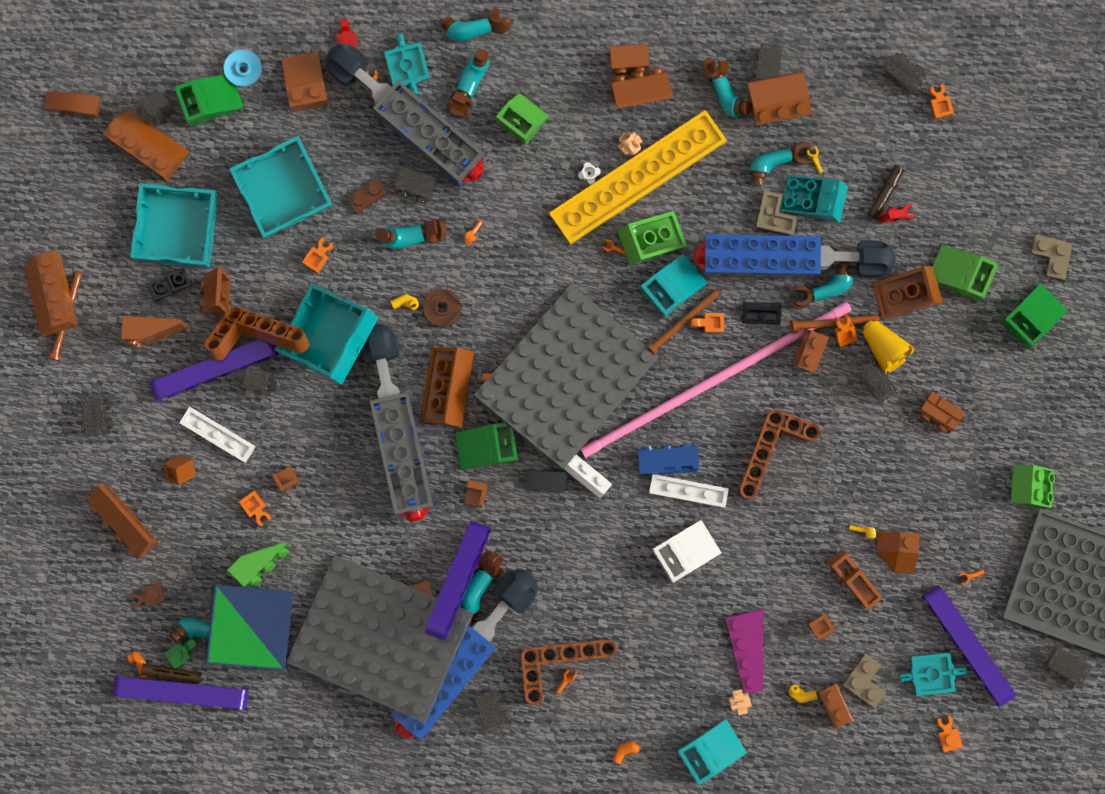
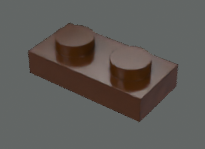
M377 177L346 197L356 214L386 196L388 192Z

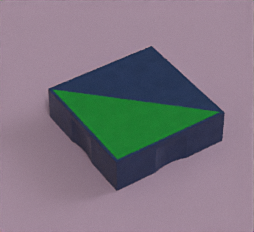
M212 584L209 610L210 626L206 636L203 663L285 671L293 592Z

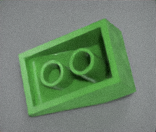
M674 211L633 222L617 230L630 266L687 247Z

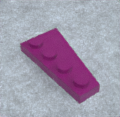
M763 609L725 618L743 693L749 694L763 690Z

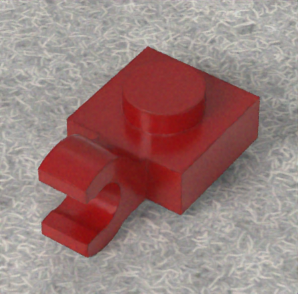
M348 19L340 20L342 34H336L337 44H349L357 48L355 32L350 33Z
M905 205L900 210H897V208L885 210L886 213L879 217L881 224L912 219L915 215L907 213V209L912 208V205Z

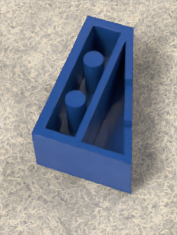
M686 444L672 448V446H661V449L654 450L653 447H642V451H638L639 476L688 473L699 470L698 445L691 446V444Z

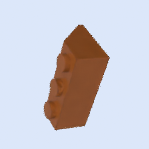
M653 68L648 73L637 71L633 72L632 76L617 75L613 77L614 79L609 80L613 103L617 109L673 98L670 81L665 69Z
M803 72L747 82L749 102L751 103V118L755 125L811 115L810 97Z

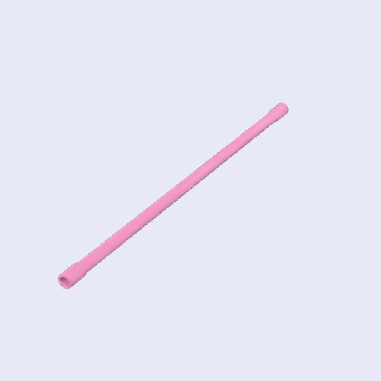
M845 301L813 321L834 319L835 317L840 318L852 310L848 302ZM811 328V329H808V330L814 331V330H816V329H818V328ZM805 329L798 330L797 333L787 334L605 436L584 445L581 449L584 457L587 458L601 450L604 446L802 338Z

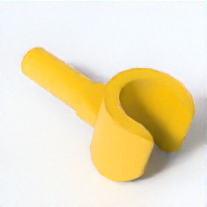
M814 146L816 154L812 155L807 150V157L813 161L820 174L823 171L817 158L818 148Z
M852 525L849 527V530L865 532L866 539L876 538V530L872 527L861 528Z

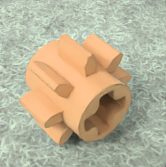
M626 132L619 138L621 144L618 145V148L625 155H634L640 151L641 146L639 144L642 140L635 132Z
M741 689L733 691V697H729L732 712L737 711L738 715L748 713L747 708L751 707L748 693L743 694Z

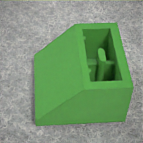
M519 93L496 116V123L524 145H527L549 118V115Z
M1013 465L1011 503L1023 506L1052 508L1054 499L1053 483L1055 481L1054 470L1036 465Z

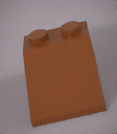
M319 52L282 58L286 91L292 113L329 106Z
M922 266L873 283L883 320L943 303L932 266Z
M217 267L205 273V279L201 281L204 297L200 299V309H203L205 314L224 315L229 309L231 278L222 267Z
M123 316L121 339L127 345H130L131 348H142V345L148 346L187 330L188 325L181 319Z

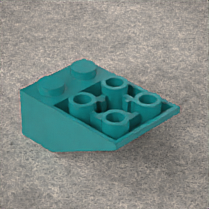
M788 175L780 211L821 221L840 223L848 187L841 180Z
M683 254L642 284L640 291L665 319L708 284V282Z
M727 719L677 749V752L698 785L712 778L747 753Z

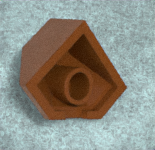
M877 532L876 552L894 572L914 574L919 554L920 534Z

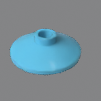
M249 50L234 51L227 57L224 63V73L227 79L236 86L252 85L259 79L262 72L260 59ZM242 67L247 68L245 73L240 72Z

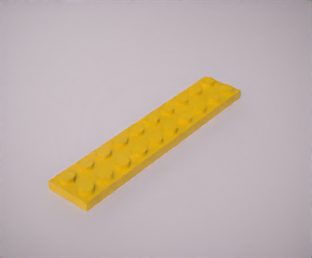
M705 110L551 211L549 215L569 244L572 245L726 143L727 140Z

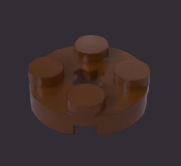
M447 289L432 291L426 297L423 307L426 319L432 325L441 328L453 325L459 319L462 310L458 296ZM439 304L447 305L445 313L443 311L441 313L438 312Z

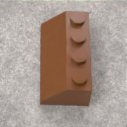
M130 109L116 117L103 133L107 140L166 182L169 181L190 153Z
M54 250L35 255L24 267L40 337L78 327L62 256Z
M432 347L420 422L448 427H462L474 352L458 347Z
M100 483L88 499L91 504L89 506L96 515L99 513L104 518L102 520L103 524L108 529L112 527L116 532L114 536L121 543L125 542L129 548L127 550L134 558L136 556L143 558L159 542L108 485Z

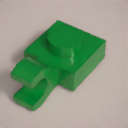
M192 638L184 646L182 643L174 645L164 655L171 665L177 669L192 658L189 652L198 646L199 643L195 638Z

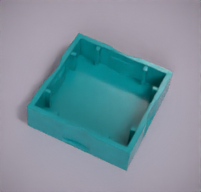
M299 136L275 146L263 155L250 158L229 169L264 239L333 206Z
M139 183L136 207L137 221L133 231L130 258L134 262L210 269L219 196L215 190L177 189L165 185Z
M311 283L298 307L294 319L290 323V325L303 329L310 343L309 348L303 353H296L276 346L275 351L285 358L342 385L379 317L369 309L350 300L338 298L332 292Z

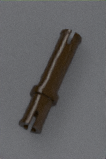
M898 165L893 166L890 175L883 181L884 185L867 213L868 216L871 217L872 215V218L878 220L893 190H896L898 187L897 183L905 172L903 168L900 169Z
M142 664L141 676L157 677L158 680L164 678L200 684L201 672L164 667L165 665L162 664L160 666Z

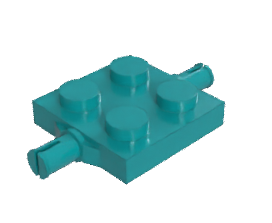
M400 34L401 41L399 35H396L398 46L393 50L384 52L392 84L394 85L399 80L403 85L409 87L412 92L414 89L415 95L418 96L419 93L416 85L430 80L421 43L405 44L403 34Z
M950 653L910 657L911 673L899 674V677H907L901 678L900 682L912 681L915 696L955 692V676L967 675V671H963L966 670V667L954 668Z

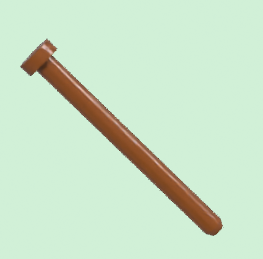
M80 272L74 274L70 287L73 305L82 277ZM66 330L57 333L52 352L47 355L48 359L61 360L59 353Z
M715 289L656 341L653 343L649 342L646 346L654 355L657 354V349L718 297L719 291Z
M878 315L849 317L853 324H864L869 321H879L880 319ZM795 319L790 320L789 323L791 333H797L801 329L837 326L834 319L797 322Z

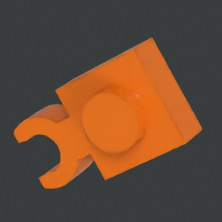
M943 84L939 86V93L934 91L933 86L929 89L930 95L934 98L930 101L934 120L953 116L954 114L950 97H944L943 95L945 92Z
M324 238L319 240L318 249L312 247L302 261L305 266L318 274L329 259L325 254L333 249L332 243L326 248L323 247Z
M847 313L844 314L845 318L843 321H840L837 317L834 318V322L838 326L834 329L839 347L858 341L855 327Z
M255 490L239 501L250 518L256 515V522L259 526H263L261 522L263 516H266L269 521L272 520L270 514L263 512V509L267 506Z
M947 716L948 723L946 725L942 724L941 718L937 719L938 726L943 730V732L938 733L943 752L963 747L958 728H951L953 724L951 716Z

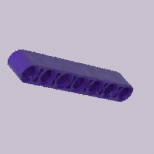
M257 340L231 350L221 361H214L210 358L156 379L149 384L156 402H159L167 396L169 398L180 394V391L185 389L187 391L198 387V384L209 383L216 380V377L227 376L234 373V370L245 369L252 366V363H260L270 359V356H278L280 354L275 351L276 345Z
M470 522L427 622L426 635L443 640L447 638L490 534L489 526Z
M936 585L923 594L922 599L928 602L931 612L934 616L937 615L940 620L939 623L945 632L948 631L951 635L950 639L954 645L960 648L963 653L961 655L968 665L971 664L974 668L973 672L977 678L983 681L985 684L984 688L997 701L996 705L1002 707L1016 697L1011 686L943 589Z
M115 676L112 696L246 709L249 690Z

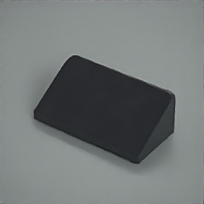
M743 302L742 324L780 325L781 303Z

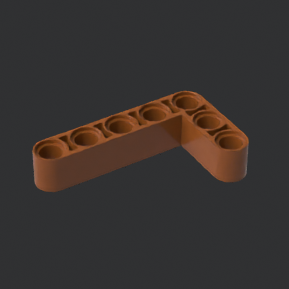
M239 307L228 309L205 341V348L214 361L223 360L242 334L296 353H303L310 346L303 329Z
M780 410L770 411L764 420L739 487L740 497L744 500H750L756 496L780 432L806 442H814L820 436V428L814 423ZM771 415L779 417L778 424L771 423ZM792 421L797 424L796 431H791L788 428L789 422ZM808 428H811L815 431L814 438H810L806 435V430ZM764 433H771L773 440L766 442L763 438ZM758 450H763L766 453L765 460L758 459L756 455ZM751 468L759 470L758 478H753L750 475ZM744 486H750L753 489L751 496H746L743 493Z
M611 640L525 649L522 652L521 660L526 701L531 705H537L543 698L540 665L609 658L616 653V644ZM605 643H610L613 646L611 654H605L602 651V646ZM586 645H591L594 649V653L589 657L583 654V648ZM566 647L574 649V656L570 659L563 655ZM547 649H552L555 652L553 660L549 661L544 658V652ZM528 651H532L536 655L535 661L531 663L527 662L524 658L525 653ZM529 671L537 673L538 678L535 682L527 680L526 675ZM532 690H536L540 694L539 700L535 702L531 701L528 697L529 692Z

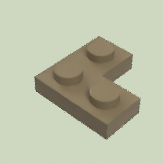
M769 191L763 192L756 229L788 236L794 235L797 217L779 213L782 194Z
M1035 235L1031 254L1049 258L1045 276L1064 281L1073 243Z
M865 653L845 680L843 686L867 704L876 708L886 694L885 691L871 682L881 664Z

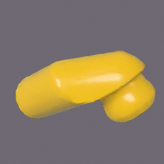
M408 294L390 301L394 309L405 306L411 310H416L419 306V301Z
M796 684L792 685L789 689L790 696L799 703L817 700L815 690L804 692Z

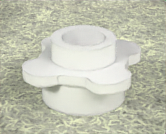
M585 163L578 177L592 185L601 171L590 163Z

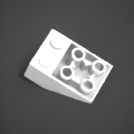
M701 520L652 549L671 583H674L721 554V551Z

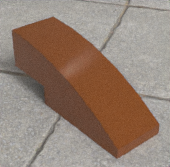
M47 91L43 110L97 119L101 100L98 96Z
M841 550L827 562L834 573L867 610H870L883 598L847 553Z

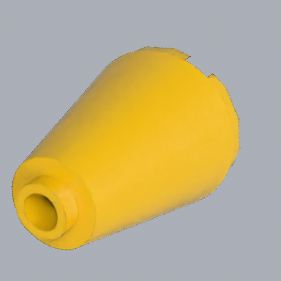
M869 321L863 327V335L885 374H887V370L890 373L906 361L905 357L907 354L910 356L913 354L914 347L880 322Z

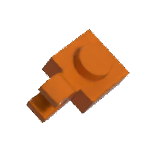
M705 313L704 319L692 318L690 320V328L704 327V333H724V313Z

